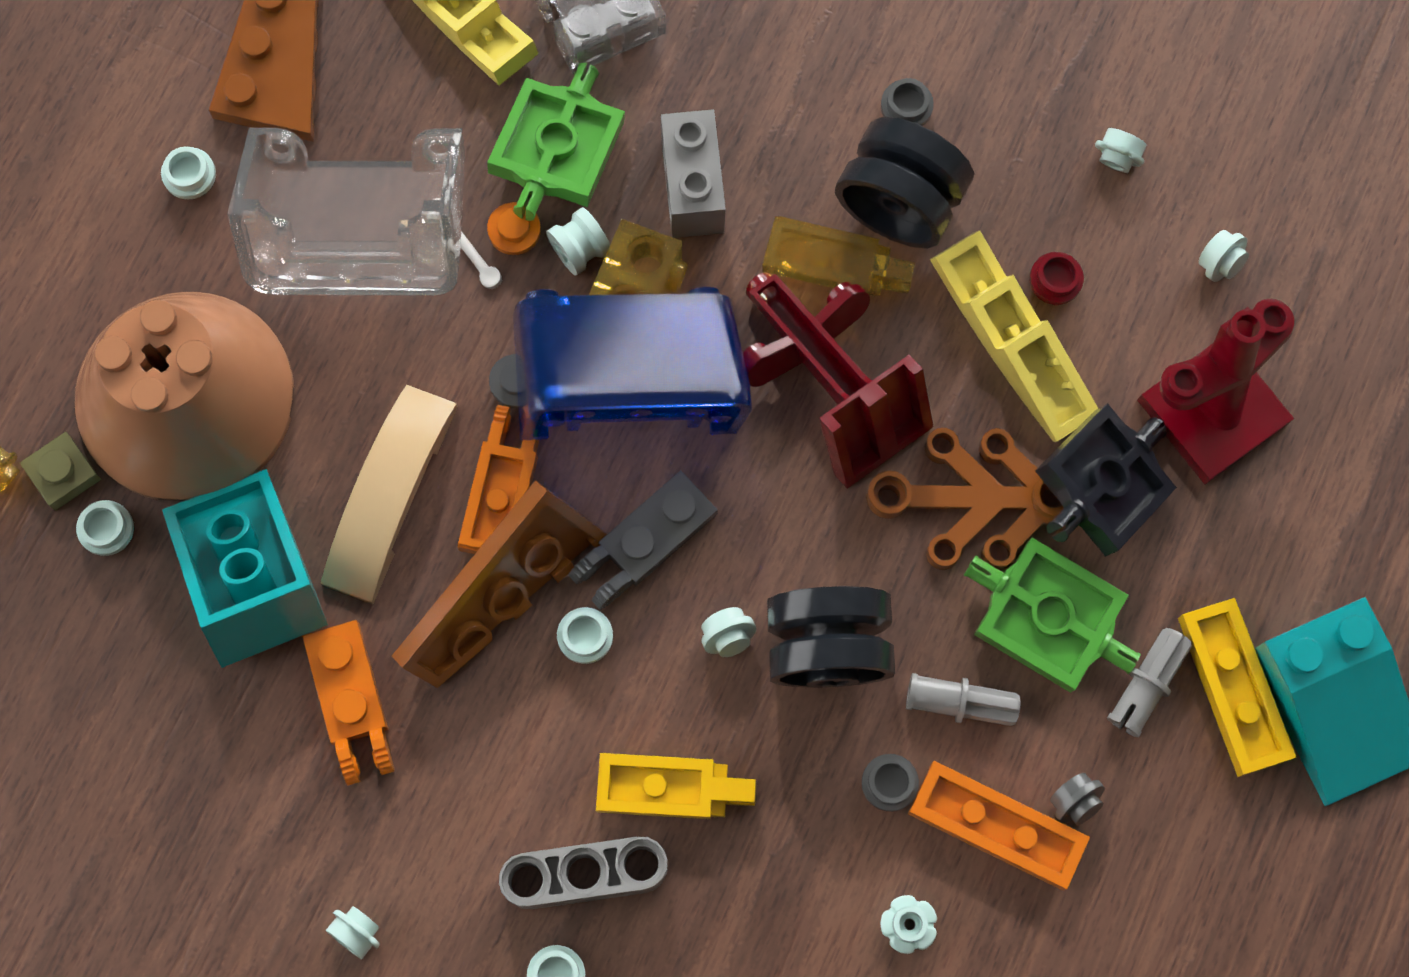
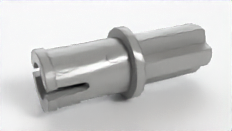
M1165 628L1161 631L1139 669L1133 668L1129 673L1133 679L1112 713L1108 715V721L1121 729L1130 713L1134 710L1125 724L1127 728L1126 733L1134 737L1140 736L1142 728L1161 697H1168L1171 693L1168 685L1192 647V642L1186 636L1170 628Z
M912 673L907 692L906 709L955 716V722L961 723L963 718L1013 726L1019 717L1021 701L1017 693L969 685L967 678H962L961 683L918 676V674Z

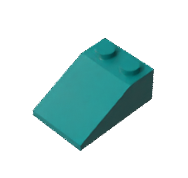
M267 469L249 475L225 488L195 496L162 509L201 630L221 668L328 625Z
M1366 597L1267 640L1255 648L1285 729L1324 806H1328L1409 769V699L1393 649Z

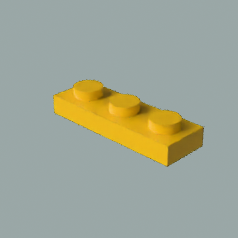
M1232 598L1182 614L1178 621L1184 636L1192 642L1190 649L1192 658L1237 776L1241 777L1297 758L1236 599Z

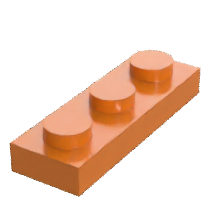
M936 761L931 763L908 812V815L1062 891L1068 889L1090 839L1089 836Z

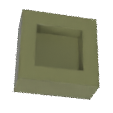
M64 432L20 462V465L42 497L55 511L102 480L74 439L67 432Z

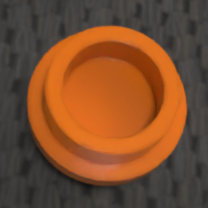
M517 202L506 203L496 208L490 215L487 223L490 242L497 250L508 255H520L528 252L537 244L541 235L538 215L536 214L534 220L527 221L525 211L523 219L519 218L513 212Z

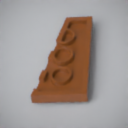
M244 0L209 107V112L213 119L314 142L313 101H315L316 97L314 73L315 52H317L318 44L316 21L319 0Z
M535 480L393 653L392 657L403 669L438 688L492 641L491 630L504 620L518 619L532 606L528 599L551 578L559 583L574 568L571 561L589 545L594 549L599 547V541L607 533Z

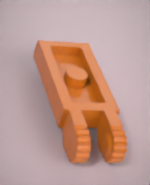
M496 406L488 440L482 443L458 541L459 551L475 554L532 485L538 461L537 449L543 426V414L530 413L525 422L524 437L521 449L504 446L506 434L511 424L510 407Z
M353 620L303 635L329 739L336 748L342 775L347 786L359 783V775L361 773L358 760L354 756L351 741L370 735L374 763L376 768L380 770L381 775L394 772V765L385 730L389 729L359 622Z

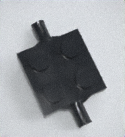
M1107 403L1095 410L1035 470L1063 506V510L1053 521L1047 524L1048 534L1058 530L1052 536L1054 540L1065 542L1069 535L1080 526L1106 557L1119 551L1177 487L1161 469L1152 451V448L1161 438L1166 436L1168 431L1166 425L1157 429L1163 423L1162 420L1154 417L1150 418L1136 432L1127 426Z

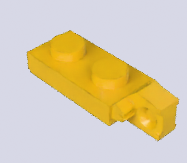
M600 753L596 812L696 819L725 817L726 805L755 806L756 779L727 778L728 765L716 764L713 759Z

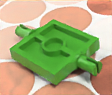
M580 63L569 87L550 86L526 78L488 159L489 174L518 183L524 188L513 209V212L521 219H523L526 211V220H534L538 207L545 195L556 196L588 207L625 120V111L602 104L589 94L595 79L599 75L597 68L591 64L588 71L587 63Z
M1034 538L1027 542L1016 563L1004 573L978 558L977 555H975L964 573L965 577H969L992 591L989 609L974 635L1070 693L1076 690L1089 665L1098 658H1104L1129 674L1135 667V662L1141 656V653L1135 652L1112 638L1116 617L1129 595Z

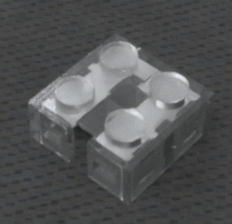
M535 0L546 23L553 21L551 4L554 3L561 17L553 21L555 41L572 74L576 73L580 63H587V68H589L590 64L596 65L666 34V14L658 0Z

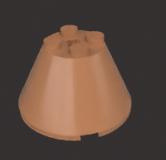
M178 292L165 294L141 302L119 315L100 333L88 350L82 362L75 389V414L78 429L87 450L96 463L121 486L134 493L158 500V498L187 500L232 485L249 475L259 472L269 462L281 445L291 421L289 415L294 388L293 373L286 352L277 336L258 315L245 306L210 293Z

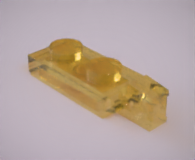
M775 216L762 264V272L835 288L843 282H850L861 285L869 295L880 296L881 288L908 294L913 280L915 263L889 257L891 248L880 245L877 238Z

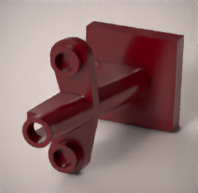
M763 272L749 282L746 288L747 297L756 305L782 339L768 345L758 342L749 346L739 359L741 375L751 387H760L801 363L807 367L837 404V406L819 419L834 475L847 489L934 427L924 371L910 355L900 360L874 380H871L834 340L857 321L870 304V296L861 285L850 282H843L837 285L829 293L826 301L827 305L814 317L776 274L771 275L768 272Z
M1264 299L1257 302L1253 310L1246 307L1244 310L1238 311L1230 320L1220 326L1213 344L1192 359L1169 365L1164 370L1161 381L1141 394L1137 400L1151 418L1154 417L1163 421L1159 428L1164 425L1167 426L1166 437L1204 485L1279 432L1294 419L1257 373L1292 335L1294 315L1291 309L1280 300Z

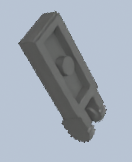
M680 470L599 541L600 546L593 549L569 572V577L576 584H581L583 581L590 579L601 566L611 559L622 572L615 575L609 582L603 584L591 601L602 610L632 584L635 586L640 584L718 514V509Z

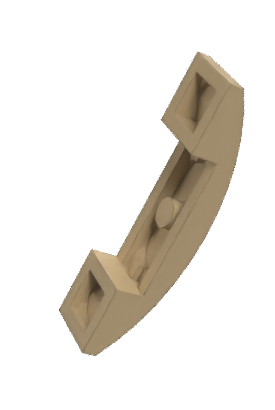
M409 385L405 386L383 423L352 490L321 579L323 586L374 604L395 555L392 550L432 454L437 455L457 410V403Z

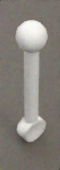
M440 199L431 201L428 206L429 215L433 219L442 222L480 272L479 277L482 285L488 289L498 287L502 281L499 270L492 266L489 267L448 214L449 208L447 203Z

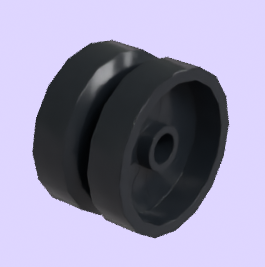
M880 117L872 121L858 144V158L848 162L836 183L835 195L841 206L854 219L873 232L909 247L928 249L937 246L950 224L953 215L951 208L961 204L973 181L975 173L970 161L956 146L945 138L917 123L900 118Z
M832 586L793 590L767 599L768 632L786 640L770 649V682L790 687L827 688L863 685L894 677V645L878 636H874L882 633L892 624L891 594L870 587Z

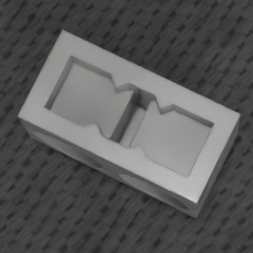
M714 109L661 114V143L672 238L724 233L726 208Z

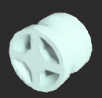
M583 207L572 214L571 221L566 225H555L546 231L553 249L568 270L574 275L584 271L587 262L592 258H603L612 252L605 233L594 217Z

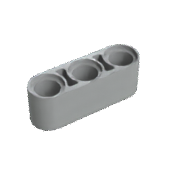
M631 837L526 852L512 856L504 863L500 871L499 885L502 894L513 905L521 909H538L653 891L663 883L667 875L668 862L664 849L657 841L649 837ZM637 850L652 852L659 863L656 874L645 881H637L631 878L625 870L628 856ZM581 858H591L601 868L598 882L588 889H578L572 886L568 878L571 865ZM525 866H534L541 871L543 876L540 890L528 898L517 896L512 888V878L515 872Z

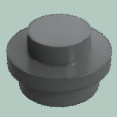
M912 78L901 79L890 84L884 91L881 99L883 117L900 118L921 126L925 125L930 119L934 106L933 97L928 88L920 81Z
M511 354L501 358L494 364L489 375V386L493 396L499 403L510 408H522L532 404L540 396L544 386L542 370L535 360L523 354Z
M883 754L874 758L867 765L862 775V790L866 799L874 807L883 811L893 812L905 808L913 801L918 792L919 778L917 771L911 762L900 755Z
M1086 773L1074 776L1064 783L1050 799V802L1057 809L1055 817L1063 824L1071 820L1076 825L1086 822L1102 808L1103 802L1099 798L1105 791V787L1099 780L1092 781Z

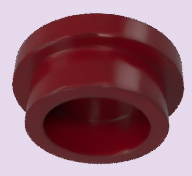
M1050 252L1036 260L1030 271L1029 282L1032 291L1040 300L1052 305H1062L1077 297L1084 283V274L1080 264L1071 255L1063 252Z

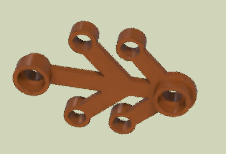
M942 427L933 430L929 434L925 443V453L934 463H946L969 486L911 485L901 473L884 471L872 479L866 495L867 504L871 511L885 519L896 518L902 515L907 508L970 509L946 534H939L930 541L926 557L930 565L939 570L952 568L959 560L961 550L1001 510H1025L1003 535L991 536L982 547V560L1000 571L1004 570L1014 561L1017 549L1043 524L1047 525L1050 521H1053L1063 510L1062 505L1058 508H1050L1044 503L1043 494L1052 491L1035 472L1037 467L1014 446L1012 436L1006 430L1000 428L991 429L983 435L979 443V454L989 464H1003L1024 487L1002 486L959 445L958 436L954 431ZM937 438H944L950 442L952 450L946 454L938 453L933 448L932 441ZM990 439L1001 440L1005 445L1006 451L1002 454H993L987 447V441ZM883 490H891L896 493L898 502L893 506L883 505L878 498V494ZM940 543L949 545L953 550V558L946 561L940 560L934 553V547ZM994 544L1003 545L1008 551V559L1005 561L993 559L989 552L990 546Z

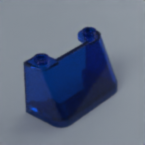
M699 287L688 291L687 294L559 296L558 292L554 290L539 289L528 292L526 299L518 302L515 306L513 323L520 440L548 439L549 427L564 425L565 421H567V431H578L581 423L687 420L688 428H698L703 419L709 421L710 435L737 434L752 411L750 383L731 298L720 294V290L717 288Z

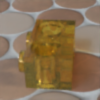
M621 219L581 312L583 332L643 354L649 338L657 341L663 331L668 310L662 307L668 292L678 293L685 278L688 263L682 261V241ZM645 257L654 258L661 264L657 270L649 273L638 271L633 265L636 261ZM624 304L634 305L641 310L637 318L629 321L618 319L613 315V312Z

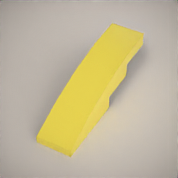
M412 0L467 57L498 85H501L539 54L534 41L502 14L497 0Z
M980 230L970 234L930 259L960 311L993 361L1053 442H1057L1075 431L1098 409L1048 320H1039L1015 276L1005 275Z

